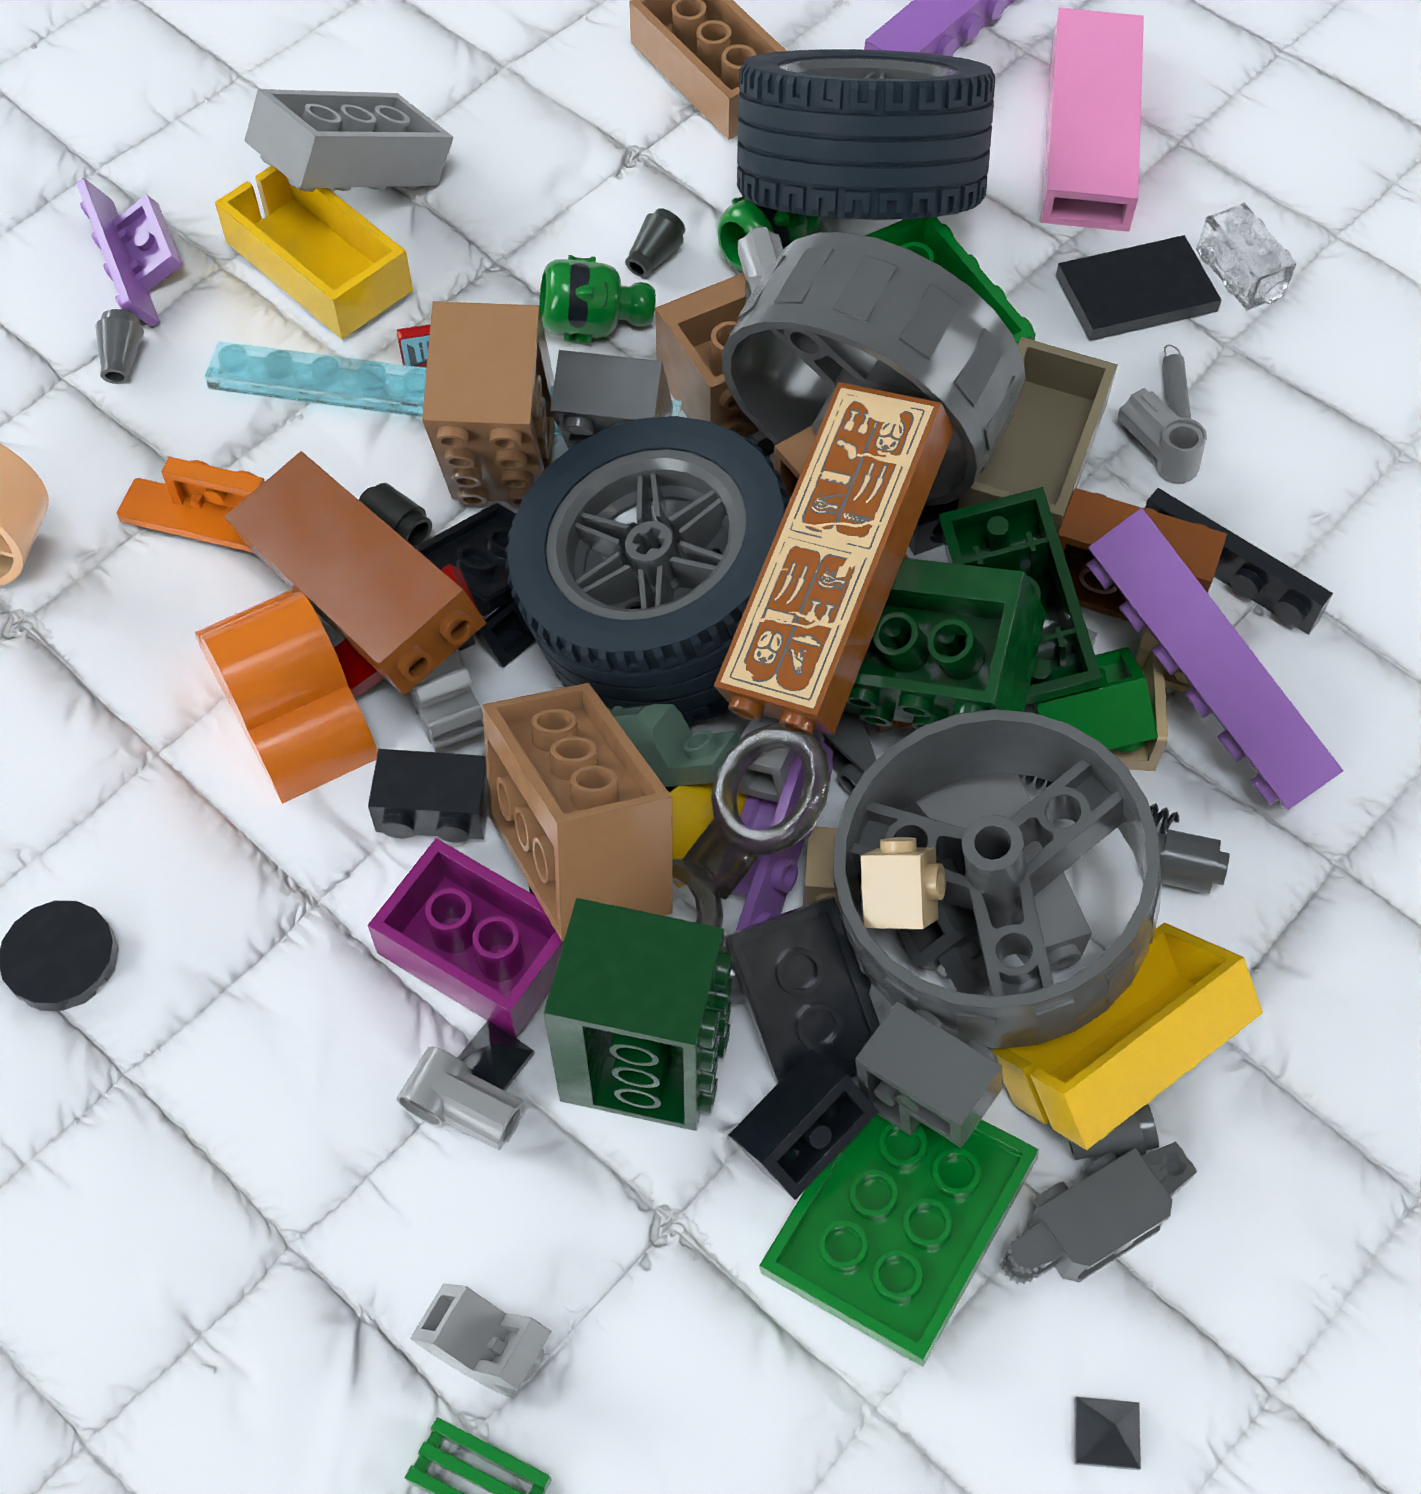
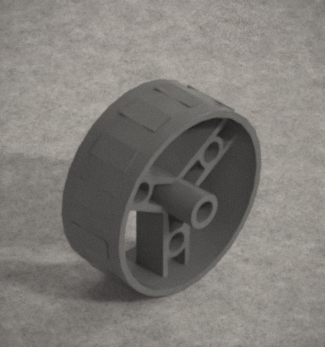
M847 232L815 233L798 238L785 247L762 276L739 314L738 321L730 332V336L722 350V371L729 391L748 418L776 445L812 426L815 435H817L838 382L942 403L954 428V432L924 506L946 504L962 497L972 487L978 475L986 468L1014 416L1012 412L1022 395L1026 380L1023 356L1013 334L995 310L971 287L940 265L909 249L878 238Z
M993 709L962 713L915 730L890 746L863 773L845 803L835 835L834 886L849 943L866 976L869 977L871 983L892 1006L898 1001L912 1011L918 1009L930 1012L944 1024L946 1032L964 1043L968 1040H973L985 1047L998 1049L1039 1045L1073 1033L1100 1016L1132 984L1148 954L1150 944H1152L1160 911L1162 889L1160 869L1161 843L1146 796L1129 769L1101 742L1068 723L1032 712ZM1006 773L1035 776L1053 782L1012 817L1007 818L995 814L982 816L972 821L966 829L903 811L908 805L935 788L966 777ZM1059 819H1069L1075 822V824L1068 827H1059L1052 823ZM1118 827L1134 853L1141 875L1143 888L1140 901L1123 933L1098 960L1069 979L1054 984L1034 896ZM895 837L916 838L917 848H936V863H941L946 858L965 862V876L944 868L946 887L944 898L941 901L973 911L991 996L955 992L922 980L893 961L868 934L859 917L860 886L862 882L861 855L880 848V839ZM1033 841L1039 842L1043 849L1027 863L1025 861L1024 847ZM1012 954H1021L1030 959L1025 965L1020 967H1009L1001 962L1005 957Z

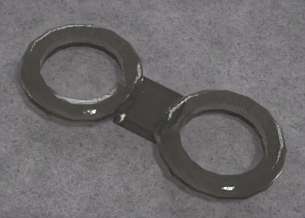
M767 724L744 735L727 752L715 774L711 794L714 819L683 859L672 858V883H684L690 889L696 902V923L722 928L724 914L721 898L726 900L761 855H773L794 846L814 828L827 804L831 774L827 753L813 734L810 736L805 734L803 730L796 728L793 730L785 729L780 724ZM774 749H793L802 761L804 772L802 793L793 811L779 824L765 830L748 829L739 816L737 805L739 785L748 767L762 754Z

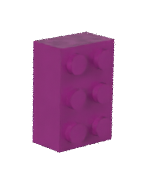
M437 838L434 839L367 925L377 954L485 1020L490 1021L515 1038L518 1037L549 994L564 941H561L535 895Z

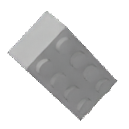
M258 89L244 141L260 154L263 162L276 167L289 178L288 182L293 187L302 191L313 192L316 188H335L341 191H349L351 187H368L374 190H384L385 187L401 186L414 190L418 186H438L454 137L399 93Z

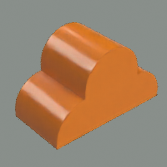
M292 589L194 632L207 662L282 804L377 759L378 750L365 718L348 687L336 652L318 615L303 592L295 593Z

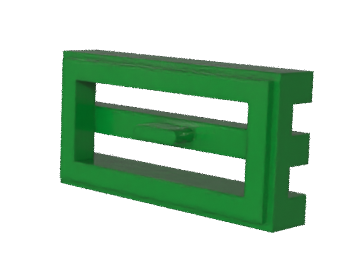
M438 1417L431 1427L432 1432L427 1442L424 1441L418 1451V1459L414 1466H410L405 1476L407 1482L430 1494H464L427 1474L431 1464L434 1463L491 1494H524L440 1450L444 1440L529 1483L532 1485L529 1494H545L552 1480L548 1474Z

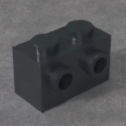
M378 749L368 802V809L375 831L398 839L410 838L413 835L438 836L442 840L456 843L464 842L468 839L484 840L489 810L486 757L483 755Z
M811 1049L728 1136L767 1177L796 1200L879 1111L844 1071Z

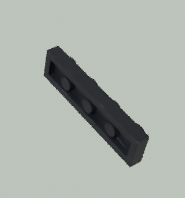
M1157 488L1147 499L1145 508H1150L1158 513L1191 523L1203 524L1211 529L1227 533L1214 575L1216 579L1233 588L1240 596L1251 599L1274 613L1284 623L1295 626L1308 635L1319 623L1333 595L1331 591L1160 488Z

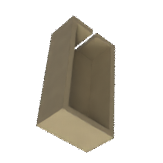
M1021 337L1018 348L1023 356L1026 376L1022 395L1012 412L1014 416L986 468L978 475L972 487L959 498L958 509L1043 487L1058 533L1073 491L1078 486L1103 417L1118 364Z

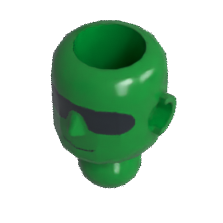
M743 196L736 197L731 200L732 205L725 210L719 219L717 228L718 243L728 263L737 271L744 273L738 254V240L744 238L750 229L767 227L770 232L779 234L784 249L794 240L816 232L822 225L824 217L778 211L759 206L746 200Z
M568 255V259H556L546 265L541 280L539 298L543 327L551 333L564 335V341L591 343L592 338H604L615 330L618 320H627L636 327H645L653 321L656 294L655 289L651 285L637 282L631 286H621V279L617 270L611 265L596 262L595 256H591V258H578Z

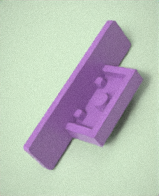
M82 178L76 183L83 200L80 206L93 226L92 238L104 255L106 261L103 264L104 270L115 284L118 292L115 296L116 302L122 310L132 312L149 326L154 327L160 320L149 291L183 266L159 203L146 194L122 214L118 215L112 199L87 179Z
M801 735L779 802L749 795L746 798L717 884V888L727 894L746 898L736 931L780 915L787 893L793 889L798 877L797 863L805 839L811 835L816 820L815 809L822 788L829 782L833 770V750L815 735Z

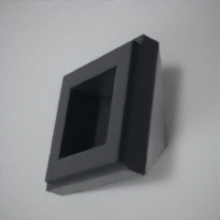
M514 599L483 617L487 623L477 631L500 667H505L536 641Z
M487 1021L457 1058L471 1069L473 1075L505 1091L535 1053L533 1049Z
M1075 1397V1465L1139 1471L1141 1469L1140 1402Z

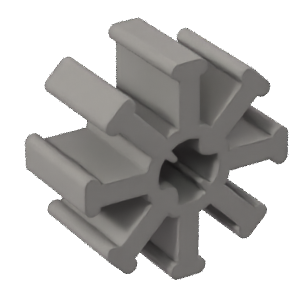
M458 649L410 691L412 694L411 701L416 714H420L425 735L429 743H432L435 751L484 733V726L481 720L483 719V712L470 686L473 685L467 667L463 668Z

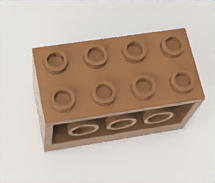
M741 273L655 307L656 358L657 361L663 362L669 391L686 417L717 423L745 437L760 430L738 405L729 391L722 371V350L730 336V332L738 321L739 314L746 304L744 273Z
M433 301L422 421L451 498L458 499L460 503L470 506H481L487 504L488 501H507L508 504L519 507L531 486L553 462L555 420L550 408L554 376L539 305Z
M585 683L482 704L489 817L561 941L565 939L576 898L662 916L672 914V796L591 685Z

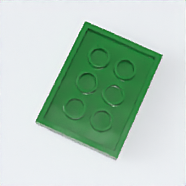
M876 1115L805 1189L759 1265L760 1272L774 1282L924 1367L1035 1165L1039 1149L982 1119L962 1148H960L923 1123H920L912 1136H910L884 1118Z

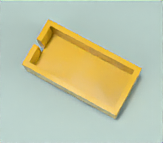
M270 166L255 176L265 214L264 219L261 217L254 187L248 181L215 201L226 243L342 340L413 291L406 250L328 188H316L313 192L299 190L293 187L288 182L289 178L276 167Z
M1164 922L1155 929L1148 954L1132 984L1106 1012L1077 1031L1042 1044L1002 1049L994 1048L991 1052L997 1057L998 1064L1002 1066V1079L1013 1105L1045 1125L1050 1122L1053 1130L1088 1150L1140 1108L1150 1103L1158 1094L1181 1076L1195 1068L1199 1062L1226 1041L1236 1036L1244 1027L1260 1016L1263 1011L1243 956Z

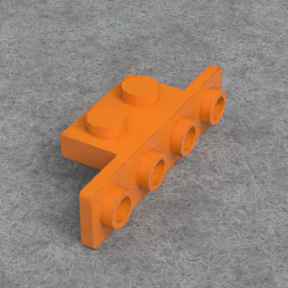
M168 457L161 471L166 484L141 478L134 479L116 512L119 521L252 552L224 516L265 481L264 478L248 471L240 470L236 472L210 466L199 460L187 461Z

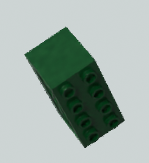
M904 558L843 713L860 715L859 718L861 720L878 726H891L892 721L897 720L910 722L912 727L919 729L922 726L962 713L993 709L1024 712L1046 617V612L1025 572Z
M576 898L544 1009V1019L561 1102L697 1131L701 1112L712 1113L718 1086V1078H716L719 1058L724 1059L731 1030V1024L728 1023L732 1002H729L733 981L730 978L733 953L724 952V928Z

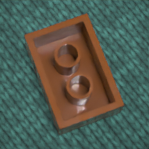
M1075 488L1058 536L1080 607L1128 621L1119 609V606L1126 602L1124 597L1114 584L1105 590L1086 564L1093 559L1088 551V547L1141 507L1108 498L1100 493H1092ZM1143 508L1208 593L1227 533L1211 529L1203 524L1191 523L1164 515L1150 508Z

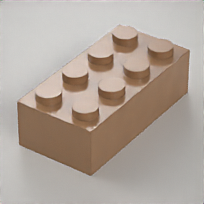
M630 0L631 44L728 140L738 136L739 76L741 66L747 58L787 50L734 0Z

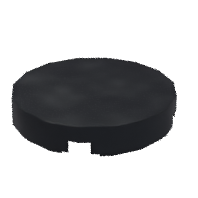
M54 900L34 907L12 924L2 940L0 947V972L2 980L18 999L40 1011H63L83 1004L97 994L95 989L102 984L104 979L108 981L115 970L118 947L114 932L108 922L95 908L78 901Z

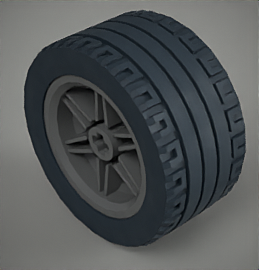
M863 49L773 52L747 58L741 66L738 100L737 188L746 200L778 211L808 216L896 220L958 214L974 209L985 198L995 90V74L991 66L966 58L939 54Z
M679 416L640 418L606 428L575 444L551 463L525 494L518 512L512 521V527L508 535L509 544L506 547L505 553L507 557L505 565L509 574L507 578L508 585L512 590L511 594L518 605L522 617L563 686L570 687L589 683L605 706L611 710L615 706L625 708L650 704H673L681 712L687 724L713 718L729 711V702L714 687V684L790 501L785 484H783L779 472L774 469L770 458L766 457L764 451L759 447L753 446L748 438L740 436L738 432L726 429L717 423Z

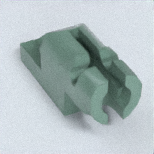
M650 704L625 708L615 706L612 710L608 708L665 787L722 782L732 768L729 757L740 739L737 731L718 733L702 731L693 735L683 715L673 704Z

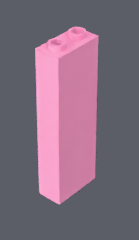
M1070 8L1058 9L1051 51L1040 223L1130 232L1139 190L1144 15Z

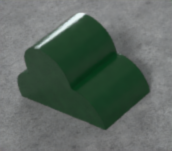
M1040 487L939 514L948 563L1023 571L1046 612L1026 705L1100 687L1102 685L1101 672L1044 488Z

